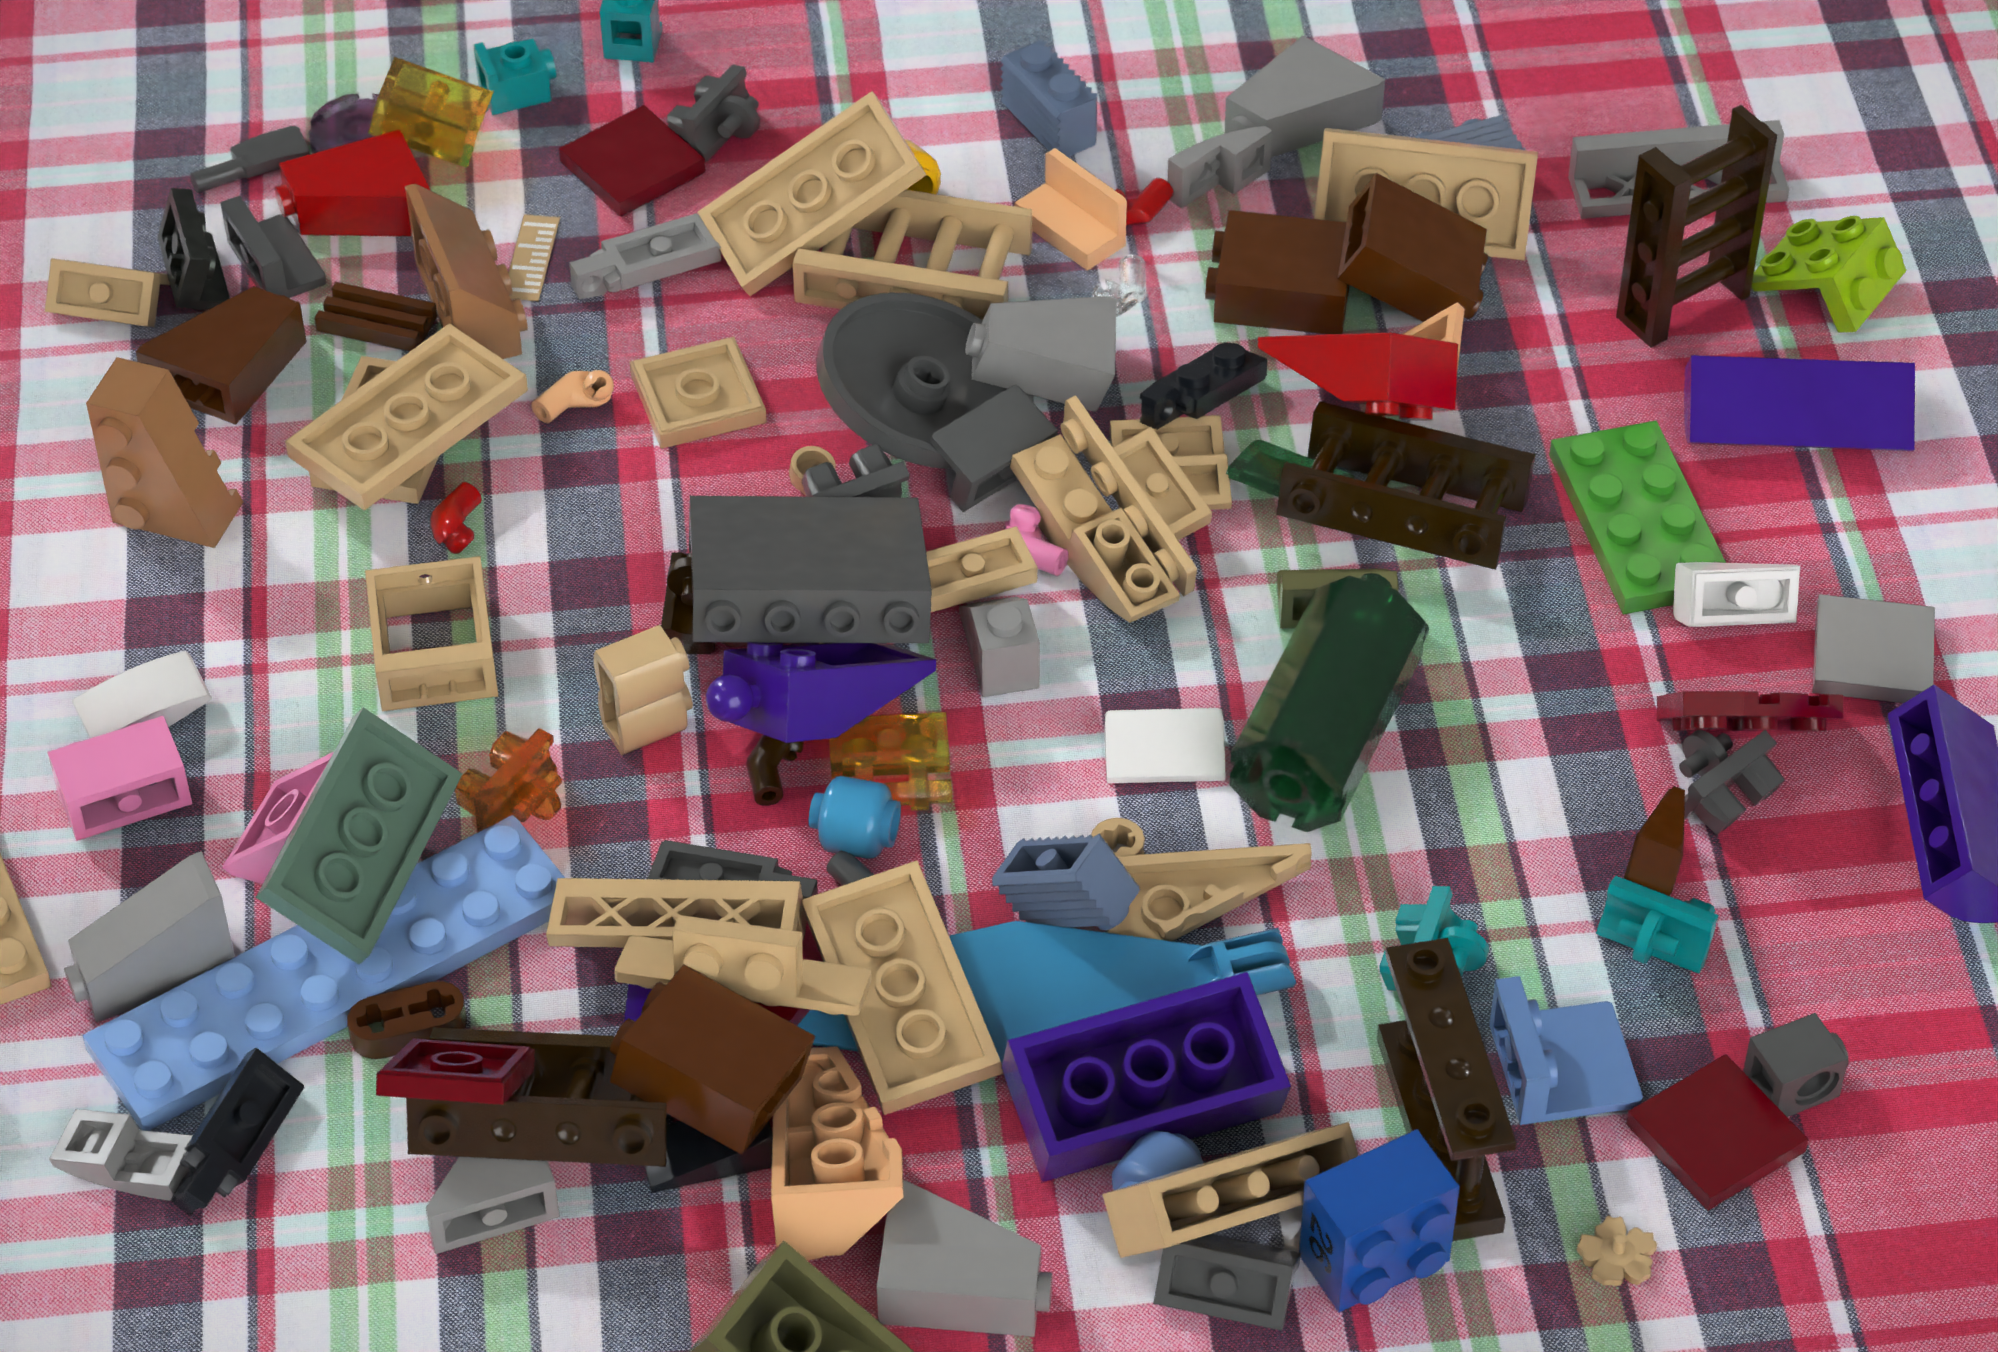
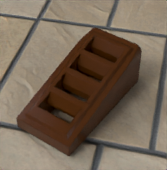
M1673 786L1672 789L1669 788L1636 835L1624 875L1626 880L1668 896L1673 891L1683 858L1684 789Z

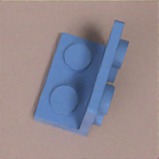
M1520 976L1495 979L1489 1026L1520 1125L1629 1110L1642 1103L1643 1095L1611 1002L1603 1001L1540 1010L1535 999L1527 1000Z

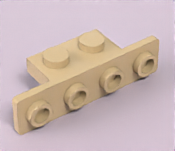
M1075 395L1065 400L1064 421L1061 424V431L1066 443L1074 453L1077 454L1082 451L1092 466L1091 474L1098 489L1104 496L1112 495L1180 593L1186 596L1193 592L1197 568L1179 540L1210 524L1212 518L1211 510L1152 427L1112 447L1078 397Z
M679 915L673 928V941L636 935L630 936L615 966V980L617 982L652 989L659 981L667 984L684 964L750 1001L760 1002L768 1006L781 1005L822 1011L830 1015H858L871 984V970L869 968L803 959L802 932Z

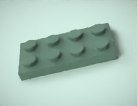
M363 707L350 721L255 898L355 963L360 964L372 952L463 773Z

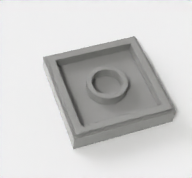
M1819 594L1816 605L1812 693L1839 694L1844 697L1905 703L1931 687L1934 679L1935 607Z

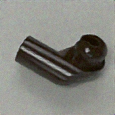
M766 735L761 736L746 761L754 799L757 804L762 806L774 805L783 798V788L777 767L782 759L786 761L795 760L797 758L796 752L801 753L803 750L804 741L785 743Z

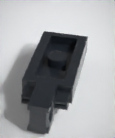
M1224 342L1216 345L1212 350L1180 366L1177 370L1157 380L1140 393V399H1142L1140 423L1158 430L1183 414L1195 419L1202 417L1263 381L1267 376V358L1249 352L1243 346L1236 343Z
M254 1048L246 1053L186 1145V1152L179 1163L187 1168L189 1172L182 1179L170 1201L191 1216L198 1208L202 1207L204 1209L207 1207L216 1192L222 1197H226L234 1187L245 1182L305 1088L304 1085L258 1048Z

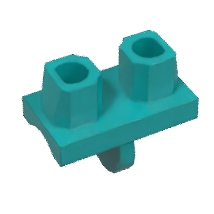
M1615 875L1608 887L1606 905L1596 934L1633 948L1632 959L1646 964L1650 957L1654 956L1699 974L1705 966L1719 915L1715 914L1713 905L1696 898L1681 901Z
M1433 886L1427 904L1400 905L1395 920V931L1401 945L1448 938L1462 977L1464 971H1474L1483 967L1489 954V945L1477 933L1478 926L1475 922L1462 920L1451 909L1450 901L1453 893L1450 886ZM1385 950L1379 966L1380 974L1387 990L1397 991L1385 956Z

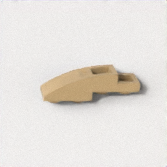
M1061 434L1012 455L1010 468L1040 513L1039 528L1051 544L1067 549V565L1102 603L1121 618L1131 623L1179 601V592L1123 509L1111 510Z

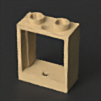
M480 556L365 570L375 672L382 711L498 697ZM424 574L430 575V576L427 577V578H421V577H419V576L424 575ZM473 608L476 643L390 653L387 618Z

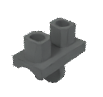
M732 64L720 78L705 76L696 85L694 93L696 103L692 107L677 105L667 115L669 128L705 158V163L732 135L741 139L749 138L760 126V119L756 111L759 103L748 94L745 87L747 72L743 66Z
M876 443L858 450L851 456L849 465L856 479L841 483L832 462H825L808 468L803 476L802 485L806 497L901 498L902 482L909 480L910 474L903 461L892 465L884 451Z
M1697 730L1685 738L1683 752L1686 759L1679 764L1680 771L1687 778H1691L1696 773L1701 776L1688 787V794L1685 795V819L1695 813L1707 827L1718 835L1747 810L1728 787L1736 783L1756 806L1781 786L1785 779L1767 756L1777 743L1766 730L1729 757L1726 751L1732 748L1733 742L1725 733L1714 737L1704 730Z

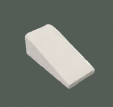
M1715 562L1677 563L1673 604L1674 618L1688 627L1796 623L1800 566L1792 564Z

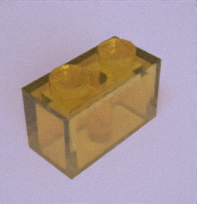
M394 57L377 97L368 134L377 136L400 129L409 148L468 168L483 130L494 91Z

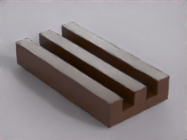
M335 282L331 288L332 297L327 296L323 302L324 311L318 310L314 317L316 330L319 332L411 351L424 342L437 318L436 303Z

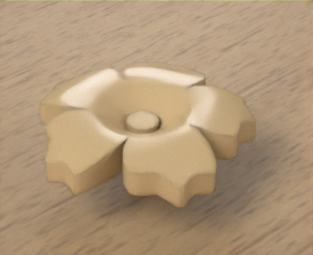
M1606 1216L1604 1222L1595 1227V1236L1587 1234L1580 1236V1242L1577 1244L1576 1250L1582 1257L1585 1266L1594 1267L1591 1275L1593 1280L1604 1286H1621L1624 1278L1635 1285H1640L1643 1281L1650 1279L1653 1262L1650 1256L1657 1249V1243L1653 1239L1654 1234L1652 1232H1643L1635 1227L1626 1235V1226L1622 1217L1612 1218L1611 1216Z

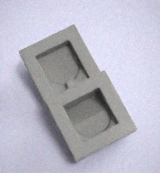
M1259 126L1228 132L1199 142L1169 158L1167 182L1170 183L1174 191L1170 201L1182 209L1218 184L1232 194H1235L1270 171L1272 130L1266 126Z
M75 1109L49 1160L53 1167L89 1182L134 1195L170 1201L182 1179L189 1172L179 1162L186 1152L185 1147L193 1135L139 1130L130 1114Z

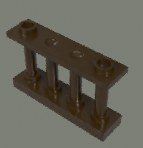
M1742 105L1732 109L1727 143L1681 166L1674 163L1657 147L1638 157L1616 317L1650 348L1668 339L1672 307L1720 282L1741 301L1750 297L1777 134ZM1723 170L1719 185L1689 199L1691 185ZM1716 211L1714 225L1683 240L1685 226ZM1709 252L1707 265L1677 280L1679 266Z
M1319 401L1313 412L1307 459L1314 462L1310 468L1285 462L1282 469L1276 515L1496 570L1499 564L1507 517L1499 515L1497 512L1500 507L1523 512L1528 501L1536 454L1382 416L1367 415L1365 412ZM1336 467L1366 473L1368 476L1365 481L1333 474ZM1390 480L1422 487V490L1418 495L1387 486ZM1446 493L1475 500L1477 503L1474 508L1442 501Z
M1448 938L1386 947L1385 956L1406 1020L1378 1024L1377 1042L1406 1134L1418 1129L1459 1185L1452 1241L1504 1233L1506 1217L1485 1155L1516 1150L1517 1142Z
M433 1027L429 1040L531 1047V1049H535L534 1072L504 1105L406 1098L408 1154L665 1167L667 1162V1103L645 1102L609 1082L616 1055L610 1052L611 1043L615 1036Z

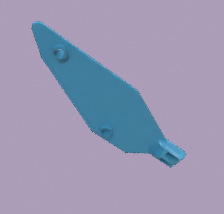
M1022 921L1007 922L949 936L997 1050L1001 1064L1003 1063L1007 1042L1010 1039L1245 972L1249 974L1256 995L1292 988L1296 984L1293 969L1289 966L1290 960L1286 948L1282 945L1283 939L1279 928L1215 941L1205 945ZM810 1010L797 1025L815 1035L813 1042L815 1046H838L839 1049L859 1052L844 1014L830 1015L822 1011Z

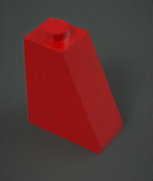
M400 129L280 162L282 185L275 186L276 199L283 217L292 215L301 235L412 236L405 186L417 184L431 191Z

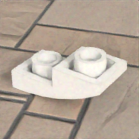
M182 651L146 662L122 672L74 698L72 702L89 737L93 738L164 716L168 727L212 700V697L191 655L187 651Z

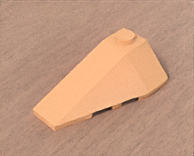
M838 1046L811 1048L802 1079L773 1115L771 1198L776 1247L785 1241L806 1260H815L824 1256L843 1255L903 1198L902 1149L895 1137L889 1139L883 1129L882 1117L876 1107L870 1108L864 1099L861 1083Z

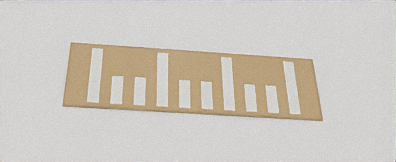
M524 214L508 272L512 285L511 299L539 301L560 217Z

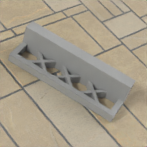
M1780 120L1762 121L1777 134L1770 176L1771 184H1769L1766 203L1788 201L1790 189L1780 164L1784 131ZM1730 124L1573 137L1568 178L1581 219L1630 215L1639 155L1657 147L1674 163L1681 166L1727 143ZM1723 170L1705 179L1719 185ZM1691 185L1689 199L1709 189L1703 190L1695 185ZM1606 188L1616 193V195L1610 198L1591 199L1588 189Z

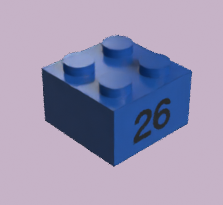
M1418 1129L1305 1180L1299 1242L1300 1258L1338 1313L1359 1303L1363 1305L1371 1304L1382 1298L1390 1288L1414 1277H1429L1439 1271L1446 1262L1450 1261L1459 1185Z

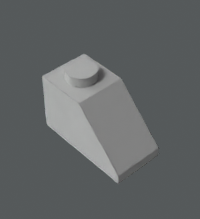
M1009 597L959 605V614L982 697L1038 689L1040 641L1028 600L1020 597Z
M459 1157L426 1206L430 1236L435 1254L560 1217L555 1180L548 1161Z

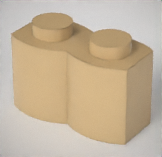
M661 625L594 652V669L600 689L598 692V706L602 724L621 755H625L687 728V711L693 708L692 698L684 682L683 674L690 667L688 656L680 640L677 637L669 639Z

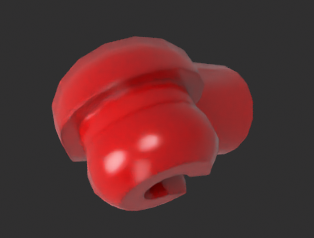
M1155 178L1138 197L1127 199L1126 225L1150 222L1172 198L1174 191L1170 183L1162 178ZM1121 189L1115 190L1126 199V195Z
M460 483L435 508L430 518L434 539L439 545L443 542L452 554H459L474 540V532L463 522L481 503L482 497L479 491L470 483Z

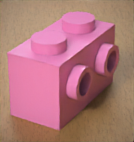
M164 716L135 723L113 732L48 751L56 788L76 841L192 804L185 768Z

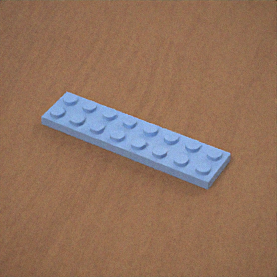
M513 814L417 863L372 952L360 964L355 963L299 925H296L83 1034L86 1050L141 1130L150 1131L219 1095L246 1053L254 1048H258L278 1064L348 1027L347 1016L350 1009L358 1001L370 996L434 982L549 922L557 878L565 877Z

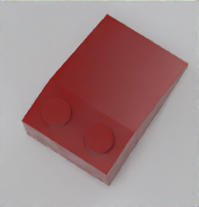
M1392 332L1258 337V348L1340 400L1365 404V414L1399 416V419L1431 421L1433 419V411L1455 410L1458 343Z

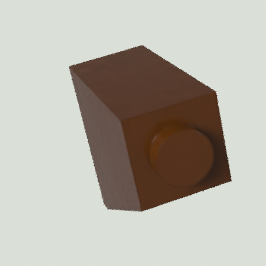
M253 286L142 344L135 351L137 362L168 369L190 408L236 425L307 342L300 302L291 300L287 296L277 295Z

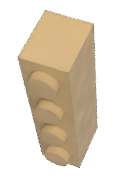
M1349 1122L1302 1133L1102 1194L1120 1258L1164 1249L1303 1205L1305 1180L1358 1156Z

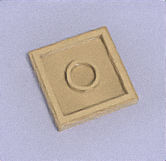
M735 337L629 362L632 380L661 449L767 423L766 408Z

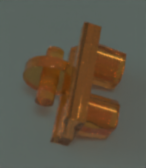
M538 728L529 739L505 731L493 743L489 752L491 767L498 771L490 777L474 768L468 769L461 776L455 788L457 804L475 816L477 832L511 815L520 822H525L531 815L542 820H550L561 809V801L555 790L562 784V779L558 775L557 766L549 753V747L554 743L552 734Z

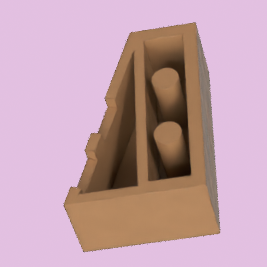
M116 357L86 402L112 522L124 525L130 529H141L215 548L244 501L237 489L228 490L218 474L217 469L221 465V461L215 450L205 451L197 437L195 429L199 422L170 371Z

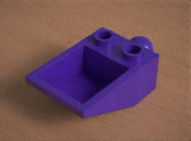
M747 642V648L724 650L723 675L716 678L709 685L706 692V705L710 713L721 721L733 723L785 743L836 738L935 672L936 659L887 643H805L783 645V643Z

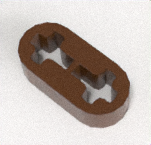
M443 981L428 982L367 997L358 1001L350 1009L347 1016L351 1045L358 1054L370 1059L395 1056L412 1039L429 1040L433 1027L465 1029L467 1025L464 996L459 988ZM442 1007L446 1015L434 1018L430 1010ZM381 1022L384 1030L372 1033L369 1025Z

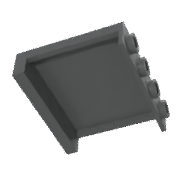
M690 496L689 553L691 552L693 642L929 643L932 589L918 498Z

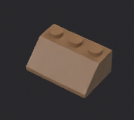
M411 184L405 186L416 267L431 302L436 303L437 317L441 327L443 328L450 323L502 359L522 355L520 332L528 330L527 319L521 300H511L510 295H512V285L505 264L496 265L495 263L497 261V251L491 231L489 229L481 231L472 210L420 185Z

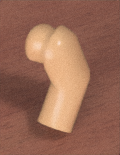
M593 370L591 372L572 371L564 375L532 401L531 407L540 421L550 423L567 408H597L607 403L611 398L614 382L611 376L602 370Z

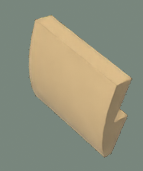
M1221 415L1202 416L1198 419L1178 417L1158 430L1153 428L1209 509H1231L1232 498L1227 454L1224 453ZM1140 419L1110 421V444L1114 447L1146 430L1149 426L1140 423Z

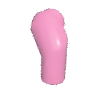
M1024 504L1014 506L1010 510V520L1005 522L1004 530L1017 526L1038 569L1059 576L1064 571L1068 561L1067 549L1042 540L1040 528L1037 527L1041 516L1036 508Z

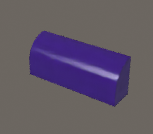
M1691 355L1685 367L1684 425L1687 443L1914 451L1915 363Z
M1934 684L1887 713L1923 897L1926 901L1956 919L1972 923H1997L1998 743L1994 725Z

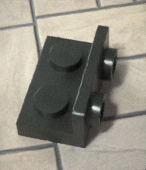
M171 188L157 237L176 308L211 309L230 299L213 235L210 232H206L205 215L197 210L192 189Z

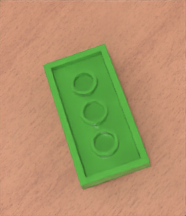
M1657 420L1551 440L1549 456L1623 615L1673 605L1677 563H1726Z

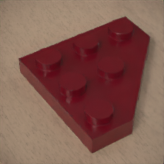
M1682 691L1657 696V720H1673V731L1726 729L1727 720H1732V731L1778 730V720H1790L1791 731H1826V720L1843 718V695L1839 694L1809 696L1808 693L1779 692L1759 696V692Z

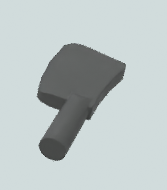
M289 126L261 134L231 147L232 160L190 173V177L195 191L200 193L242 178H251L280 169V162L309 155L310 152L298 126Z

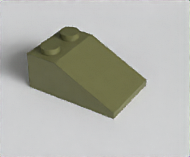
M785 1241L759 1262L689 1350V1352H914Z

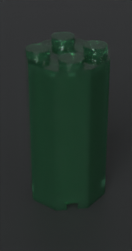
M1366 573L1360 578L1349 575L1316 588L1231 751V763L1234 762V767L1230 773L1229 785L1259 817L1276 822L1279 814L1295 818L1292 828L1305 832L1341 821L1422 657L1423 644L1429 633V627L1424 619L1397 590L1392 589V585L1386 578L1376 573Z

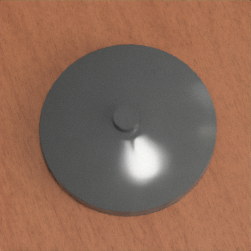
M880 293L853 301L832 318L817 352L816 371L818 381L826 400L839 418L872 445L877 443L884 452L904 461L932 468L953 469L932 446L931 439L933 433L1006 390V388L971 379L973 356L966 355V342L973 323L981 324L983 320L946 301L919 294ZM1026 394L1033 402V395Z

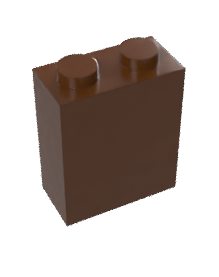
M1376 173L1349 205L1338 280L1422 322L1457 302L1465 308L1464 318L1469 320L1475 315L1483 299V291L1479 287L1481 274L1488 261V254L1484 252L1487 229Z
M1229 210L1225 232L1215 231L1212 263H1219L1218 268L1209 267L1206 279L1205 299L1215 300L1214 322L1319 334H1343L1350 285L1338 280L1346 222Z
M683 964L667 984L659 981L652 988L643 1005L642 1014L636 1022L628 1018L618 1029L610 1047V1052L616 1055L609 1082L645 1102L667 1103V1114L742 1155L802 1079L815 1035Z

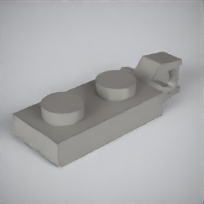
M696 213L601 241V249L591 254L590 257L570 262L571 287L579 299L601 296L607 290L609 292H619L620 290H626L720 262L721 251L719 249L721 247L713 239L701 217Z

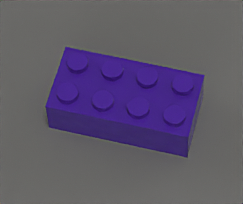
M1248 972L1010 1039L1007 1042L1001 1067L1042 1183L1121 1160L1138 1138L1153 1130L1172 1134L1178 1133L1193 1139L1281 1112L1291 1088Z

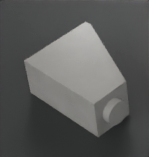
M1301 36L1226 97L1224 134L1246 128L1266 126L1272 130L1271 157L1323 141L1325 128L1355 131L1374 125L1382 119L1385 79L1317 42Z
M1108 296L991 303L982 323H973L968 334L965 353L966 355L973 356L971 379L1006 389L1012 385H1017L1025 394L1064 404L1065 400L1076 395L1085 409L1097 412L1115 376L1116 299Z
M202 851L188 856L70 938L68 942L74 965L64 968L75 1002L87 1000L97 1023L130 1011L234 958L235 955L222 895Z
M903 1180V1198L887 1212L877 1281L878 1321L883 1325L1035 1337L1037 1311L1050 1312L1053 1272H1041V1245Z

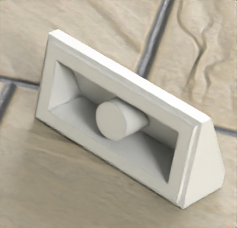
M1222 709L1110 710L1105 713L1104 743L1107 784L1225 781L1224 719Z

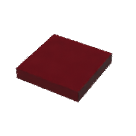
M645 105L559 148L560 162L620 217L706 173L705 158Z
M412 1039L376 1073V1096L504 1105L534 1072L535 1049L526 1046Z
M1727 1054L1629 1110L1626 1125L1707 1211L1805 1153L1809 1140Z

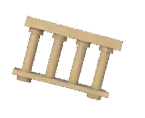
M904 190L824 245L821 252L798 248L793 260L794 301L842 309L853 301L870 295L892 292L911 293L946 301L983 320L991 303L1008 302V281L999 280L1008 252L1029 256L1031 254L1032 209ZM853 228L883 233L873 260L843 255ZM904 236L935 241L925 268L895 264ZM956 244L987 249L978 276L947 272Z

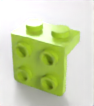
M1848 216L1840 220L1816 222L1814 219H1805L1790 226L1779 244L1772 252L1762 258L1760 266L1754 271L1751 288L1753 291L1819 288L1838 333L1856 332L1907 270L1903 263L1902 254L1895 244L1885 217L1861 219L1859 216Z

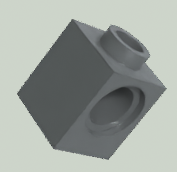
M1813 1013L1751 1037L1743 1072L1789 1117L1840 1097L1846 1068L1849 1064V1057L1841 1038L1836 1033H1830L1817 1014Z

